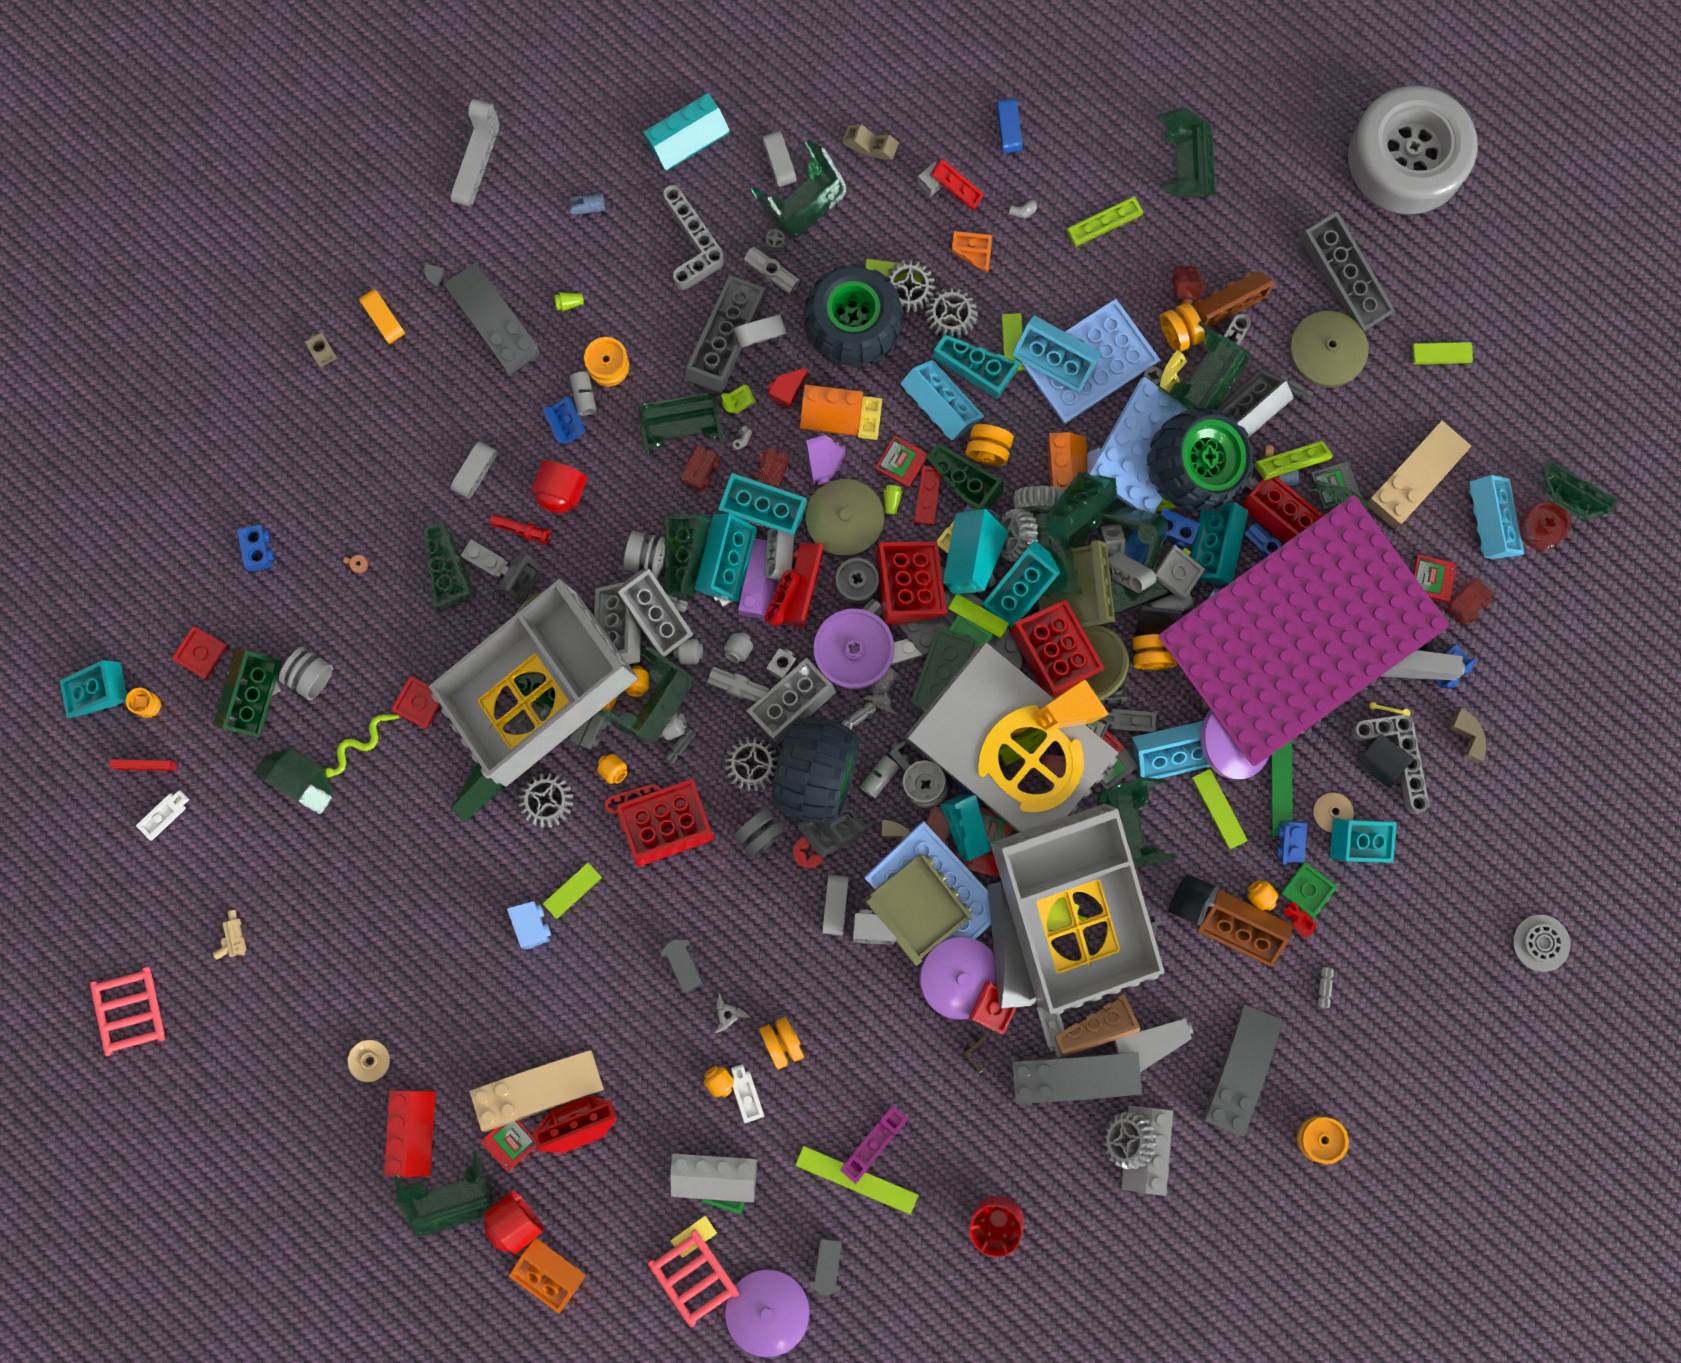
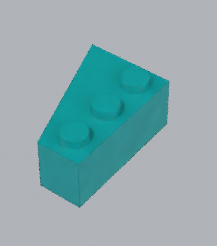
M959 795L940 804L962 861H971L990 852V843L986 836L976 795Z

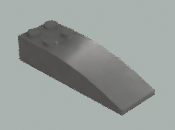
M1338 211L1297 235L1330 290L1349 316L1360 325L1363 331L1396 312Z
M476 263L443 284L508 376L540 355L538 346Z
M729 275L686 367L687 381L720 393L723 392L743 348H740L734 328L754 321L765 292L764 287Z
M1002 882L987 885L999 1008L1036 1006L1037 1000Z
M1245 1004L1243 1005L1203 1112L1202 1121L1238 1136H1245L1268 1072L1282 1025V1019Z
M1139 1052L1014 1059L1012 1062L1016 1104L1086 1100L1142 1094Z

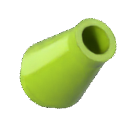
M559 292L558 295H554L556 310H561L562 312L584 304L582 293Z
M886 485L885 490H883L885 513L897 514L903 492L900 486Z

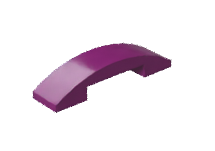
M892 1105L840 1171L853 1183L857 1184L870 1165L907 1122L908 1118Z

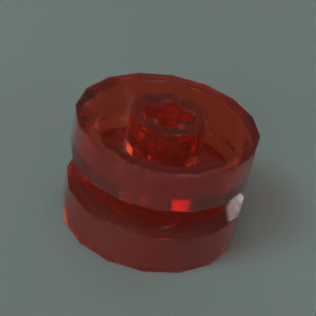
M1539 503L1524 514L1520 520L1521 539L1526 545L1536 550L1552 548L1565 539L1571 530L1569 513L1557 503Z

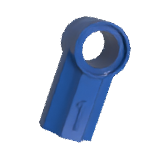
M1257 523L1253 524L1243 535L1260 551L1263 558L1271 554L1267 550V546H1272L1275 551L1281 547L1280 541L1272 538Z

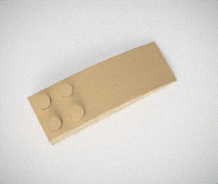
M1441 421L1368 500L1366 505L1396 530L1455 466L1471 445L1446 423Z
M592 1050L476 1088L470 1091L481 1131L488 1132L514 1121L603 1091L604 1088Z

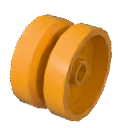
M1188 302L1176 306L1175 311L1168 310L1160 315V324L1164 336L1175 352L1177 350L1182 352L1188 349L1190 344L1197 345L1204 341L1205 332L1201 319L1193 306Z
M610 337L597 338L585 350L584 361L587 371L592 380L597 384L607 387L618 385L628 375L630 367L626 349L618 340Z
M973 425L970 434L972 441L968 442L965 454L972 460L993 466L1006 465L1009 457L1007 449L1011 448L1014 438L1012 433L992 425Z
M1159 634L1143 635L1132 639L1133 650L1138 652L1133 657L1134 668L1160 670L1178 666L1160 641Z
M786 1016L776 1021L775 1025L779 1032L777 1035L769 1024L759 1029L778 1070L788 1065V1060L785 1056L787 1051L794 1062L804 1058L799 1046L801 1045L793 1027H790Z
M1321 1116L1311 1117L1302 1123L1297 1133L1298 1148L1311 1161L1323 1164L1335 1163L1343 1158L1348 1150L1349 1139L1347 1131L1335 1119Z

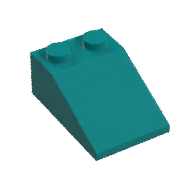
M102 660L59 681L67 718H74L111 708L126 701L127 692L120 662Z
M1333 818L1330 858L1352 862L1393 863L1397 822Z

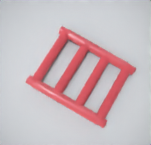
M150 967L143 968L141 972L100 983L98 981L90 982L105 1056L113 1054L112 1051L156 1039L157 1041L165 1040ZM144 979L145 992L102 1003L100 991ZM148 999L150 1012L109 1023L106 1022L104 1011ZM153 1020L154 1032L111 1043L108 1031Z
M696 1229L691 1232L689 1238L656 1261L653 1259L647 1263L690 1328L696 1324V1320L731 1296L734 1298L739 1295L736 1287ZM696 1243L702 1255L666 1278L660 1268ZM708 1261L714 1272L679 1296L672 1285ZM720 1279L726 1290L693 1313H690L684 1303Z

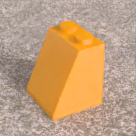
M1083 680L1033 714L1036 716L1035 720L1040 727H1043L1044 730L1091 724L1107 716L1108 712L1087 681Z

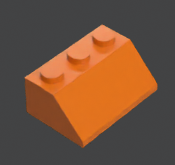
M805 385L800 429L858 436L863 392Z
M1070 432L1049 433L1047 447L1050 486L1063 489L1066 492V496L1090 495V492L1087 490L1086 437Z
M537 1238L533 1240L522 1254L509 1275L510 1278L558 1314L563 1310L586 1276L580 1269L567 1262L561 1255L555 1253Z

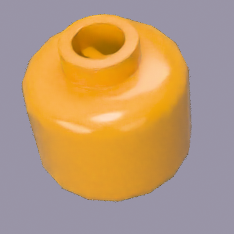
M632 666L631 669L639 679L625 689V692L630 696L640 697L649 689V673L641 666Z
M604 755L599 759L597 772L607 783L617 784L624 780L627 775V765L617 755Z
M1258 880L1248 888L1247 897L1256 908L1270 911L1277 905L1278 893L1268 881Z
M714 1066L704 1074L703 1084L712 1096L726 1097L732 1092L733 1089L731 1087L734 1084V1080L726 1068Z

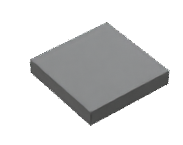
M1173 545L1154 573L1157 581L1183 601L1187 598L1205 568L1176 545Z

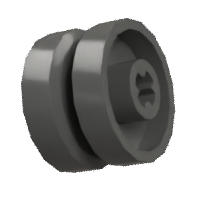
M850 558L841 564L835 576L836 592L840 599L849 605L860 606L867 604L875 597L879 586L878 571L871 562L862 558ZM858 580L860 581V583L858 582V584H854V581Z
M767 808L751 818L733 835L740 845L750 841L745 848V852L751 859L768 849L785 832V829L779 822L768 826L774 816Z

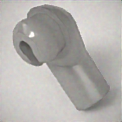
M1029 200L1021 208L1011 205L1009 215L1024 219L1028 218L1037 210V204L1034 200Z
M745 425L738 430L741 437L733 442V447L737 450L745 447L752 435L751 429H748Z

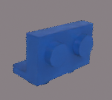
M565 397L552 407L546 406L543 408L545 419L549 423L553 436L558 443H570L586 432L570 397Z

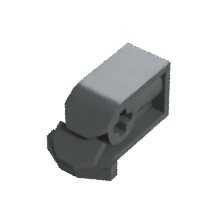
M674 938L667 942L660 954L662 957H668L683 993H688L705 984L689 949L686 947L690 945L689 940Z
M820 1236L815 1281L809 1280V1286L820 1296L828 1297L841 1290V1285L836 1284L842 1241L839 1238Z

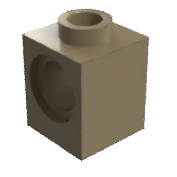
M323 333L314 334L309 337V340L305 341L313 358L320 367L337 359ZM319 346H324L322 351H316Z

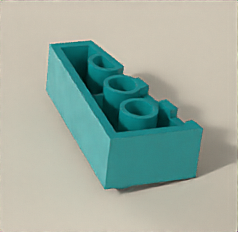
M947 335L943 336L933 352L934 359L996 400L1014 377L1021 363L1017 360L1013 361L1005 358V356L998 353L996 355L988 352L984 348L971 346L967 342Z

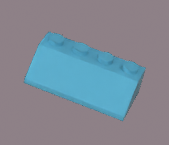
M1034 315L1027 324L1012 356L1080 393L1096 367L1102 352Z
M934 360L913 368L900 383L906 393L914 398L918 406L930 416L931 420L943 430L945 436L952 441L961 437L984 417Z
M1489 475L1470 481L1471 488L1469 491L1474 502L1473 512L1477 517V532L1481 538L1482 544L1480 548L1484 558L1497 559L1524 555L1510 479Z
M1203 721L1132 737L1133 753L1138 765L1141 782L1210 767L1201 747Z

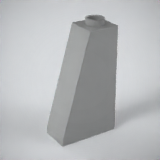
M1416 650L1381 675V677L1456 681L1464 674L1465 663H1462L1463 656Z
M1180 1019L1113 1040L1116 1053L1139 1052L1140 1072H1142L1191 1040L1193 1030L1190 1022H1186V1019Z

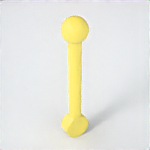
M1375 702L1369 704V708L1372 710L1380 709L1402 715H1410L1408 709L1389 708L1377 705Z

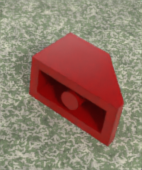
M803 368L777 376L775 382L771 381L767 389L769 399L790 409L808 376L807 369Z

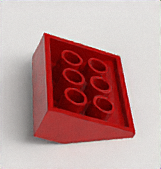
M879 542L875 557L879 576L882 615L885 624L902 625L947 615L938 542Z
M1067 600L1015 622L1009 630L1041 689L1051 697L1067 691L1074 685L1087 680L1105 669Z
M694 779L617 805L633 858L638 867L715 840Z

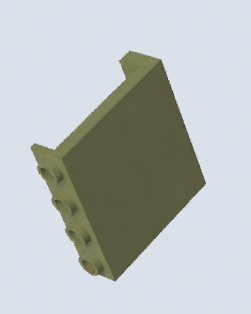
M1097 540L1092 541L1091 545L1050 553L1060 574L1036 601L1039 611L1067 600L1082 628L1115 622L1107 543Z
M920 853L863 899L873 914L877 915L896 937L897 945L915 966L922 962V957L966 921L973 920L970 915L972 911L966 903L962 904L958 900L960 897L958 892L953 887H948L945 883L947 878L941 871L937 873L934 869V861L929 855L924 856Z

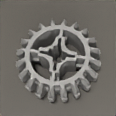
M902 260L901 267L895 263V271L889 268L888 273L890 275H885L886 281L892 282L895 289L904 293L905 300L899 299L903 307H906V313H909L910 307H912L913 312H916L917 305L920 309H923L924 304L922 302L928 304L930 301L927 297L931 298L934 295L930 291L935 290V286L929 285L934 282V278H927L931 275V271L925 273V265L920 269L919 261L913 266L912 260L908 261V265ZM907 272L905 280L898 281V283L893 282L899 274ZM913 273L919 275L924 284L916 282L913 278ZM909 278H910V282H911L910 285H911L912 287H914V288H911V290H910V292H909V295H908L907 287L904 286V285L907 284V282H908V280H909ZM924 290L920 298L911 301L912 293Z
M951 287L948 293L945 289H942V295L936 292L935 298H930V303L926 305V309H928L925 312V316L928 317L926 323L931 324L930 330L936 329V336L942 333V338L944 335H949L950 337L956 335L957 339H960L961 333L966 336L968 334L967 330H973L972 324H976L977 319L975 317H977L978 312L974 311L977 306L972 304L973 298L966 299L968 296L967 292L961 295L960 288L956 293L953 292ZM941 305L943 314L938 319L936 309ZM965 309L967 318L962 323L959 315Z
M1031 486L1015 491L1013 504L1014 509H1025L1029 513H1033V515H1040V511L1045 513H1061L1066 508L1067 497L1066 492L1058 487Z
M1025 509L1006 511L1005 516H1002V522H999L1009 532L1000 553H1002L1003 558L1010 562H1017L1034 540L1038 541L1037 535L1039 533L1037 532L1038 525L1035 524L1036 518H1033V513H1029Z
M746 737L747 744L743 745L742 740H738L740 747L738 748L733 744L732 748L735 752H727L732 759H725L726 763L731 764L726 766L725 770H732L727 776L728 778L735 776L732 781L734 785L740 781L739 789H742L744 784H746L747 791H750L752 785H754V790L758 791V784H761V787L765 789L764 781H767L769 784L772 783L769 776H775V772H772V770H776L777 765H773V763H777L779 758H772V756L776 755V750L769 752L772 745L768 744L764 747V739L761 740L760 744H757V737H754L753 743H750L749 737ZM747 749H751L750 754L747 758L737 759L740 753ZM757 749L767 756L769 763H764L757 759ZM753 757L755 764L758 765L756 767L754 766V769L751 770L750 774V768L747 762H750V760H752ZM735 765L747 770V779H744L737 773ZM767 769L762 777L753 780L756 771Z
M542 773L540 774L539 781L535 776L532 777L533 784L526 781V784L529 786L528 789L521 788V791L526 793L525 795H519V799L525 800V802L519 803V807H526L521 811V814H528L526 820L530 821L533 819L532 824L534 826L540 821L541 828H544L545 822H547L549 828H552V821L556 825H560L558 818L561 817L563 820H566L567 818L563 813H571V810L566 807L573 806L574 803L568 801V799H572L574 796L573 794H566L571 788L570 786L563 788L567 782L562 780L559 783V776H555L552 780V774L548 773L547 779H545ZM550 785L543 793L534 792L540 786ZM556 787L562 795L561 804L554 800ZM538 796L541 798H547L548 796H550L548 799H550L553 804L545 803L544 805H542L544 802H542V800L538 798ZM531 797L538 801V811L536 814L531 808ZM549 808L558 810L551 816L542 817L543 813Z
M1123 1112L1121 1115L1114 1116L1115 1120L1109 1121L1111 1127L1105 1128L1108 1134L1103 1136L1107 1139V1143L1104 1146L1108 1147L1106 1154L1111 1155L1110 1161L1116 1162L1118 1167H1123L1124 1169H1138L1145 1166L1146 1162L1151 1161L1150 1155L1155 1154L1152 1149L1153 1146L1157 1145L1153 1142V1139L1157 1137V1135L1152 1134L1154 1127L1149 1126L1150 1121L1144 1119L1143 1115L1136 1112Z

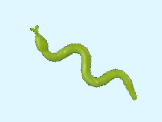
M382 714L373 718L369 724L371 739L368 743H362L355 739H345L337 748L338 768H326L320 772L313 770V773H315L313 777L321 775L329 778L342 773L346 767L345 749L349 746L362 751L374 749L378 743L377 723L398 719L399 715Z

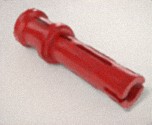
M496 514L491 516L489 523L490 526L522 535L528 541L535 540L541 542V545L544 546L548 543L551 532L548 528L535 527V524L532 523L528 525Z

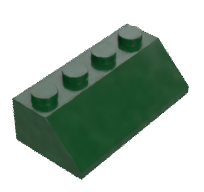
M235 649L213 726L260 738L282 661L247 650Z

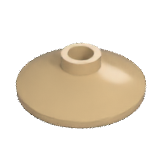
M1327 793L1316 801L1313 808V816L1321 829L1332 833L1333 818L1353 819L1354 810L1351 802L1342 794ZM1333 808L1338 810V815L1332 813Z
M374 1040L359 1042L352 1048L348 1057L350 1072L355 1078L364 1082L380 1079L387 1072L390 1064L387 1049L383 1044ZM369 1057H372L374 1059V1063L372 1065H369L367 1063V1059Z

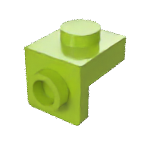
M745 384L730 394L723 393L721 395L723 407L731 413L737 414L756 403L749 386Z

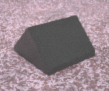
M517 554L497 589L523 604L543 570L528 556Z

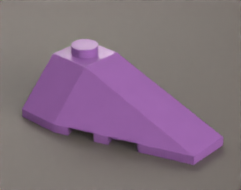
M826 435L806 440L807 465L813 485L817 483L818 485H824L833 479L845 457V447L839 446L838 442L834 443L833 439Z
M754 539L738 609L739 615L765 620V613L779 584V581L765 576L767 540Z

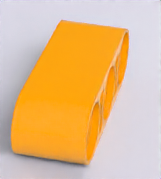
M375 288L358 298L388 344L405 334Z

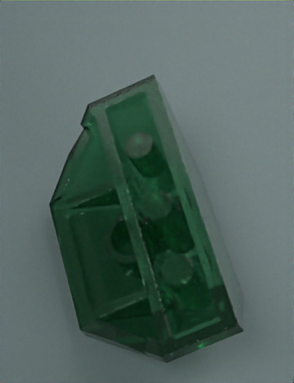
M1550 459L1547 461L1542 475L1551 501L1583 520L1609 515L1614 512L1618 499Z
M292 748L265 755L254 772L268 784L321 815L333 798L325 769Z

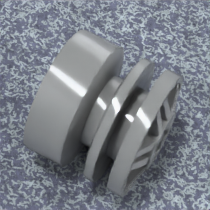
M632 531L626 547L624 571L636 574L640 571L641 566H644V569L651 570L652 568L655 578H658L666 560V538L660 537L657 544V536L652 535L649 543H646V533Z
M300 647L285 662L279 675V681L291 689L296 688L297 693L308 700H312L327 684L331 677L333 666L322 658L316 659L314 653L309 652L304 647Z
M926 760L915 762L904 773V790L910 800L918 807H936L947 796V779L941 768L934 762ZM923 784H929L931 788L929 790L924 789Z

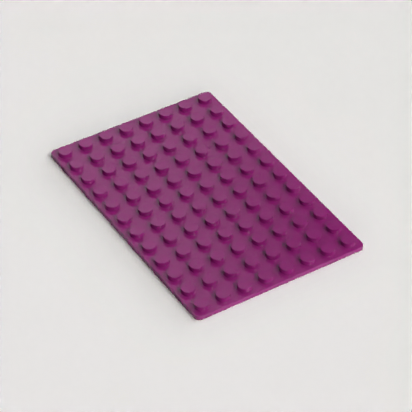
M1351 496L1161 632L1159 639L1250 765L1256 766L1447 629L1449 623L1358 498Z

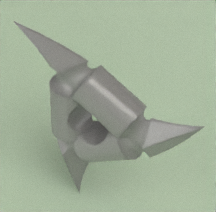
M886 692L884 695L874 694L873 696L862 698L873 701V704L880 709L897 714L891 709V700Z
M719 993L716 1009H718L720 1024L714 1033L728 1029V1026H731L739 1017L751 1018L740 1008L737 1009V1007L724 1004ZM726 1011H730L732 1013L730 1019H726L724 1017V1013Z

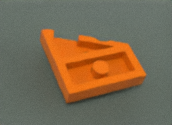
M954 231L952 253L983 272L988 273L992 235Z

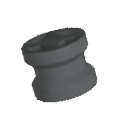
M772 229L766 235V247L770 252L779 253L785 247V236L778 229Z
M1152 366L1145 370L1142 378L1146 377L1156 386H1159L1163 373L1158 367Z

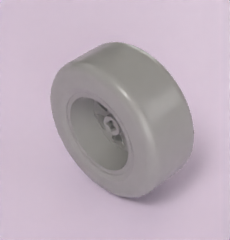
M1426 86L1396 88L1377 98L1367 108L1353 131L1348 148L1349 169L1359 190L1377 206L1400 214L1428 212L1447 202L1469 176L1477 156V134L1467 111L1448 94ZM1398 131H1411V137L1405 139ZM1418 135L1424 136L1428 141L1422 142ZM1391 140L1399 144V150L1390 152L1388 141ZM1427 149H1435L1436 160L1426 157L1425 152ZM1398 158L1403 159L1406 162V166H1402L1396 160ZM1421 162L1426 170H1414V163Z

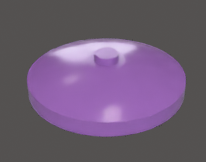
M862 609L839 611L826 619L816 634L814 641L816 664L821 673L837 686L847 689H862L871 686L888 672L892 664L894 640L891 631L881 618L869 611Z
M1211 710L1208 712L1202 724L1201 747L1209 766L1216 773L1228 779H1246L1257 774L1264 767L1268 758L1256 766H1251Z
M956 936L944 939L926 954L920 967L919 984L926 1002L941 1015L952 1019H969L985 981L997 985L993 952L983 943L969 937Z
M774 1269L757 1270L738 1281L735 1287L739 1295L734 1298L732 1296L728 1298L725 1311L726 1324L733 1340L746 1352L760 1357L778 1356L795 1347L804 1336L809 1322V1303L801 1285L790 1275Z

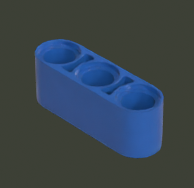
M1017 99L997 100V116L1002 153L1021 152L1022 136Z

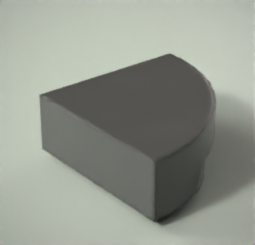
M425 263L424 272L427 280L432 286L439 288L445 270Z

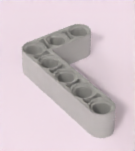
M472 99L469 106V117L474 130L451 194L452 202L471 207L474 203L499 130V120L493 104L477 99Z
M671 185L664 190L666 206L699 252V255L678 267L673 273L675 286L680 290H686L719 270L724 264V257L721 248L677 186ZM671 195L677 196L674 200L669 199ZM682 210L688 211L685 215L679 214ZM693 225L698 226L696 230L689 229ZM704 240L709 242L707 245L700 244ZM712 256L720 257L716 261L710 259ZM696 266L703 267L700 271L694 270ZM680 276L687 277L685 281L678 280Z
M1407 715L1364 720L1354 725L1351 729V735L1355 740H1374L1382 733L1386 737H1392L1395 744L1414 757L1411 761L1413 768H1406L1400 775L1405 807L1411 814L1425 811L1429 806V800L1413 720ZM1399 721L1405 723V730L1399 728ZM1379 723L1386 727L1385 733L1379 730ZM1359 726L1366 729L1365 736L1359 733ZM1403 740H1405V741H1407V742L1409 743V749H1408V750H1406V749L1403 748V746H1402V741H1403ZM1410 780H1414L1417 783L1416 789L1411 788ZM1415 799L1420 802V809L1414 807L1413 802Z

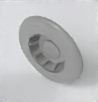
M1534 915L1522 921L1516 929L1514 949L1524 965L1535 971L1548 972L1557 969L1566 961L1570 952V937L1566 928L1557 919L1547 915Z

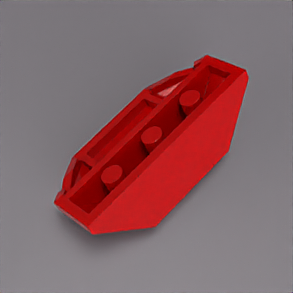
M587 1096L550 1111L541 1121L538 1128H535L533 1131L537 1150L566 1153L603 1138L617 1120L611 1100Z

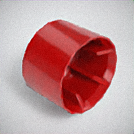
M543 460L538 468L530 493L535 496L537 504L544 510L555 514H563L569 510L577 509L588 478L582 472L572 467L550 460Z
M511 1190L484 1213L486 1219L484 1223L485 1235L496 1249L503 1252L511 1251L517 1254L544 1231V1227L535 1212L514 1190Z
M996 1195L983 1199L976 1206L969 1227L970 1238L973 1244L983 1254L991 1257H1003L1012 1253L1020 1244L1024 1228L1023 1213L1018 1204L1008 1197Z

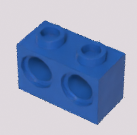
M1163 508L1152 535H1155L1160 541H1170L1180 549H1189L1200 523ZM1162 523H1167V524H1169L1170 527H1171V530H1169V531L1164 530V529L1162 528V525H1161V524H1162ZM1180 531L1188 532L1189 538H1183L1180 535Z
M261 525L238 529L237 533L244 568L252 572L273 567L274 553L271 548L269 549L268 541H271L269 531ZM254 535H259L256 542H251ZM262 553V559L255 561L256 555Z

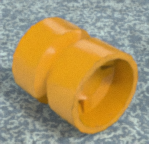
M135 688L128 693L126 706L131 712L141 717L149 718L159 712L161 701L156 694L144 688Z

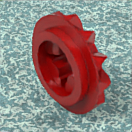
M804 836L795 843L793 857L800 866L814 868L821 864L824 857L821 858L819 855L814 854L808 858V861L806 860V853L800 850H807L810 847V843Z

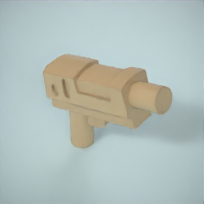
M236 910L228 911L229 921L223 922L226 938L221 940L222 948L213 952L216 960L228 953L230 957H234L239 954L245 955V951H247L240 927L241 920L237 919Z

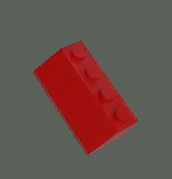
M1277 476L1267 480L1263 479L1240 505L1247 509L1248 514L1283 543H1287L1324 516Z
M801 543L800 548L795 549L793 560L796 561V564L792 570L800 574L801 582L782 623L805 629L824 555V544Z
M391 1090L389 1092L384 1176H431L436 1091Z

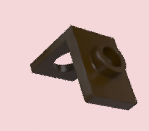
M985 1035L979 1040L976 1038L971 1040L966 1045L968 1049L963 1053L979 1073L982 1072L981 1068L969 1054L988 1039Z

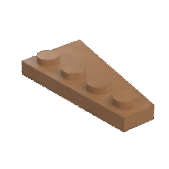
M1123 994L1115 1002L1103 1006V1009L1099 1012L1087 1016L1086 1020L1079 1024L1076 1023L1056 1035L1055 1041L1062 1057H1066L1140 1032V1026Z

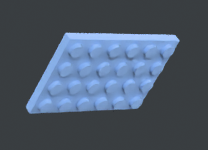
M1117 299L1065 331V333L1102 352L1096 367L1080 393L1023 361L1020 362L1065 425L1142 375L1147 368L1159 364L1161 360Z
M1146 377L1141 378L1087 476L1145 518H1152L1162 497L1157 493L1159 490L1157 486L1153 485L1149 478L1151 474L1150 467L1147 465V455L1151 452L1149 445L1155 433L1161 429V426L1167 420L1189 409Z
M922 821L863 878L876 889L919 853L924 856L929 855L935 863L933 867L937 873L941 871L947 878L945 883L948 887H953L960 895L958 900L962 904L966 903L972 911L970 915L973 920L966 921L947 938L963 936L976 939L991 925L988 890L930 827Z

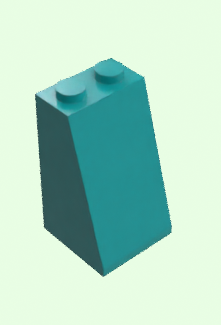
M986 509L961 512L955 515L943 583L954 594L974 593L985 590L1009 532Z

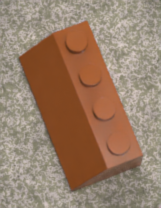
M1260 271L1254 274L1250 272L1243 276L1241 281L1229 283L1226 285V289L1222 291L1216 290L1209 295V298L1205 300L1201 298L1195 301L1192 306L1199 315L1204 330L1266 298L1275 282Z
M1218 889L1214 906L1208 907L1203 924L1200 925L1198 932L1272 967L1288 944L1293 925Z

